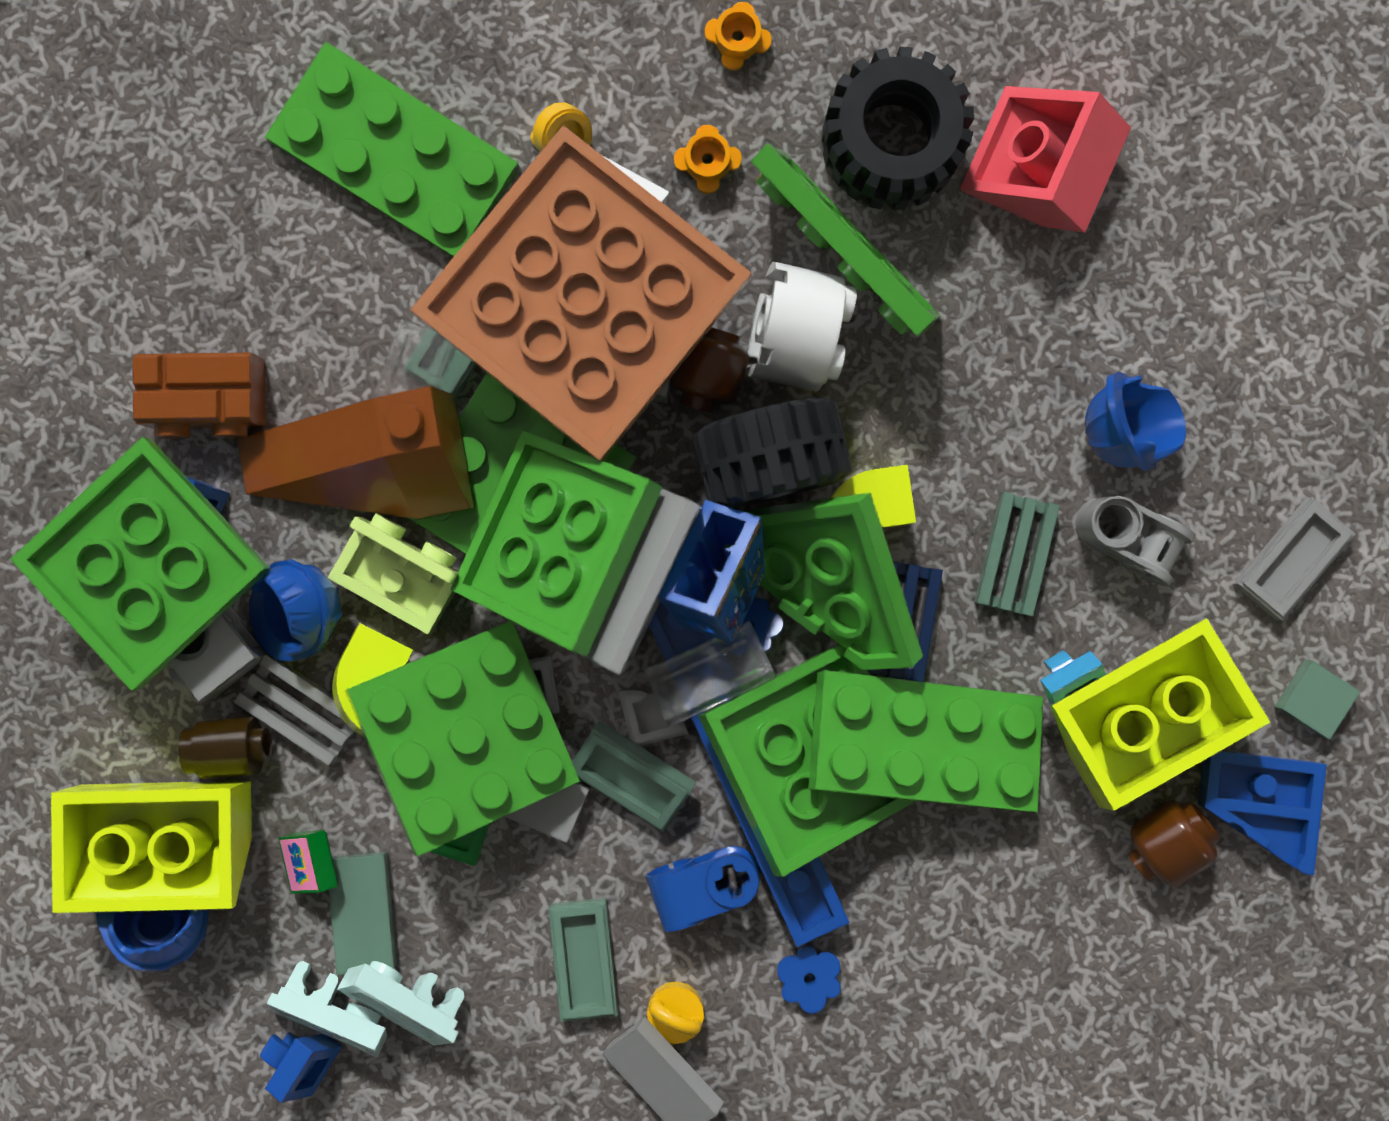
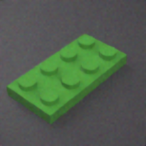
M328 42L324 43L265 135V138L272 145L452 258L495 208L520 169L517 161Z
M767 143L751 160L762 173L755 180L758 186L777 205L781 206L783 204L788 209L793 205L803 217L796 223L799 229L818 248L824 247L829 250L833 247L844 260L837 265V268L859 291L862 292L864 289L868 291L872 288L885 303L878 308V311L900 334L903 335L911 329L918 336L924 333L941 317L931 304L787 153Z
M827 670L817 672L808 790L1019 812H1038L1043 696Z

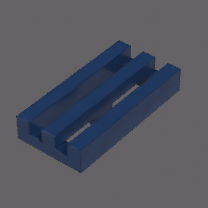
M893 561L896 573L905 576L903 595L910 617H912L918 578L927 579L917 633L923 657L911 669L892 668L867 671L869 674L924 682L943 570Z

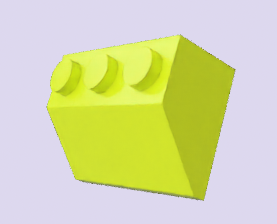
M1203 619L1051 705L1067 752L1099 808L1113 811L1270 723L1208 619Z
M251 780L80 784L52 792V913L234 908L237 903L252 840Z

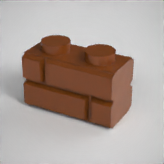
M251 352L135 354L133 357V385L135 386V391L133 392V419L135 424L154 429L155 438L188 439L190 438V428H212V437L246 438L248 437V427H265V361L263 358Z

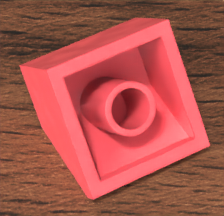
M1005 86L960 189L971 196L1042 227L1085 233L1131 127L1100 92Z

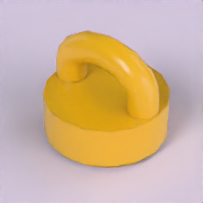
M565 102L554 103L546 107L537 117L530 140L541 152L564 125L590 145L592 141V126L589 118L575 106Z
M678 981L665 983L657 988L650 997L647 1007V1019L669 1043H685L694 1038L701 1030L704 1020L703 1000L698 992L689 984Z

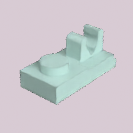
M301 961L294 968L286 986L281 987L278 995L275 993L271 994L267 1005L273 1013L378 1057L387 1038L386 1028L378 1025L381 1015L353 1002H349L346 1010L331 1005L340 984L336 975L330 973L325 985L320 990L313 991L310 996H306L305 979L309 975L311 966L309 963Z
M372 961L370 966L362 964L348 968L337 988L338 991L432 1045L454 1043L459 1033L454 1030L458 1022L454 1017L463 1001L464 992L458 987L451 988L446 993L442 1003L432 1006L431 990L438 977L434 973L419 976L414 987L410 990L400 984L403 976L398 971L383 963Z

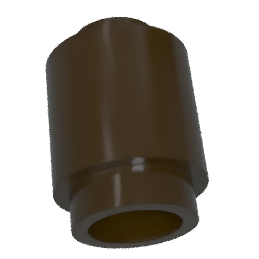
M256 717L198 721L194 727L184 728L180 734L178 744L180 765L184 773L196 774L200 779L257 775L262 769L263 762H269L271 759L272 739L270 731L267 727L262 728Z

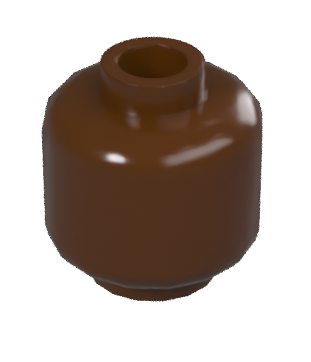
M711 328L670 379V386L683 392L680 400L681 404L713 413L716 402L730 404L737 399L749 362L747 350L739 345L741 336L716 328Z
M1166 800L1132 825L1130 837L1135 849L1130 851L1128 855L1137 870L1149 882L1158 877L1169 886L1180 887L1214 864L1217 859V849L1214 844L1220 841L1221 838L1194 803L1190 801L1183 805L1175 800Z

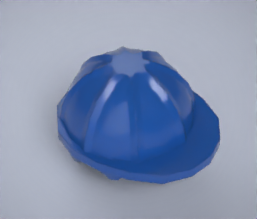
M1116 372L1107 376L1106 387L1094 396L1087 408L1085 433L1088 437V443L1092 446L1097 456L1106 463L1116 467H1139L1143 471L1154 469L1157 462L1173 455L1183 447L1186 439V423L1183 411L1169 389L1141 383V375L1128 377L1125 373Z
M293 559L273 562L269 566L271 569L252 586L253 591L249 600V620L254 636L262 649L276 660L291 662L308 658L322 650L323 646L330 640L342 616L343 611L338 594L339 588L334 586L325 576L324 572L316 566L303 565Z
M209 909L96 912L97 925L106 946L120 963L135 971H166L190 959L206 937Z

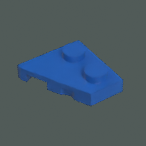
M1221 750L1203 760L1197 805L1297 871L1314 875L1327 764Z

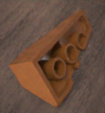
M432 386L371 398L254 433L246 438L237 439L246 495L414 519L474 509L455 395Z

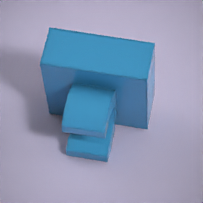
M1062 650L1043 661L1051 674L1042 678L1040 682L1051 707L1056 702L1106 675L1103 664L1091 651L1072 660L1068 653Z

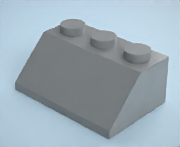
M662 489L587 655L588 658L619 675L629 668L660 603L658 595L701 510L700 505Z

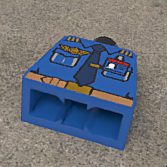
M705 500L658 595L659 601L680 625L727 642L735 640L765 573L761 517ZM728 544H729V545H734V546L729 547V548H727V549H725V547H724V545H728Z

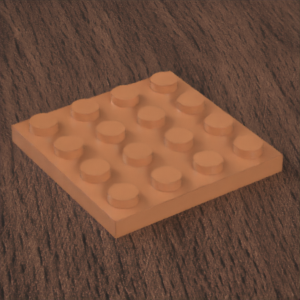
M563 125L410 310L415 317L591 457L604 461L750 281L752 273Z

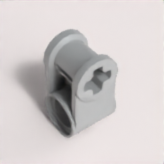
M1123 496L1092 499L1083 504L1078 510L1075 519L1076 531L1081 540L1087 545L1121 562L1125 568L1139 576L1169 587L1174 579L1170 575V571L1185 544H1191L1196 536L1195 532L1183 524L1154 513ZM1105 508H1110L1118 520L1117 530L1109 538L1099 528V517Z

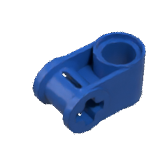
M739 846L724 847L695 858L681 859L672 862L674 866L672 869L666 864L653 869L645 875L665 932L685 929L711 916L742 907L753 899L759 885V866L757 860L746 848ZM733 864L736 872H747L743 875L741 887L733 888L730 880L720 882L726 865Z

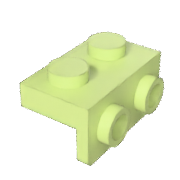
M375 513L371 521L355 516L349 526L354 529V532L327 578L427 635L432 634L455 594L450 589L459 572L452 567L457 558L427 541L422 550L402 539L406 532L404 527L378 513Z

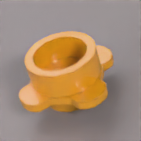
M746 2L736 3L733 7L725 10L718 19L709 20L705 26L704 34L706 40L717 46L722 54L721 63L728 70L741 69L744 60L755 53H766L771 46L772 37L770 32L761 29V22L755 14L754 7ZM741 32L744 37L742 40L736 41L733 38V34Z
M712 125L700 126L696 134L688 141L686 148H679L674 154L676 169L690 174L697 181L698 190L705 194L716 192L719 189V181L729 171L739 169L742 162L740 150L736 147H730L727 140ZM704 155H711L713 162L705 164L702 161Z

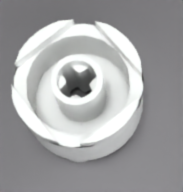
M772 262L765 278L775 280L771 295L762 293L759 295L748 345L749 357L757 358L758 363L747 368V376L817 392L823 384H826L828 379L837 380L841 373L845 357V346L837 343L842 321L849 322L856 304L857 289L856 287L845 285L844 278L840 276Z

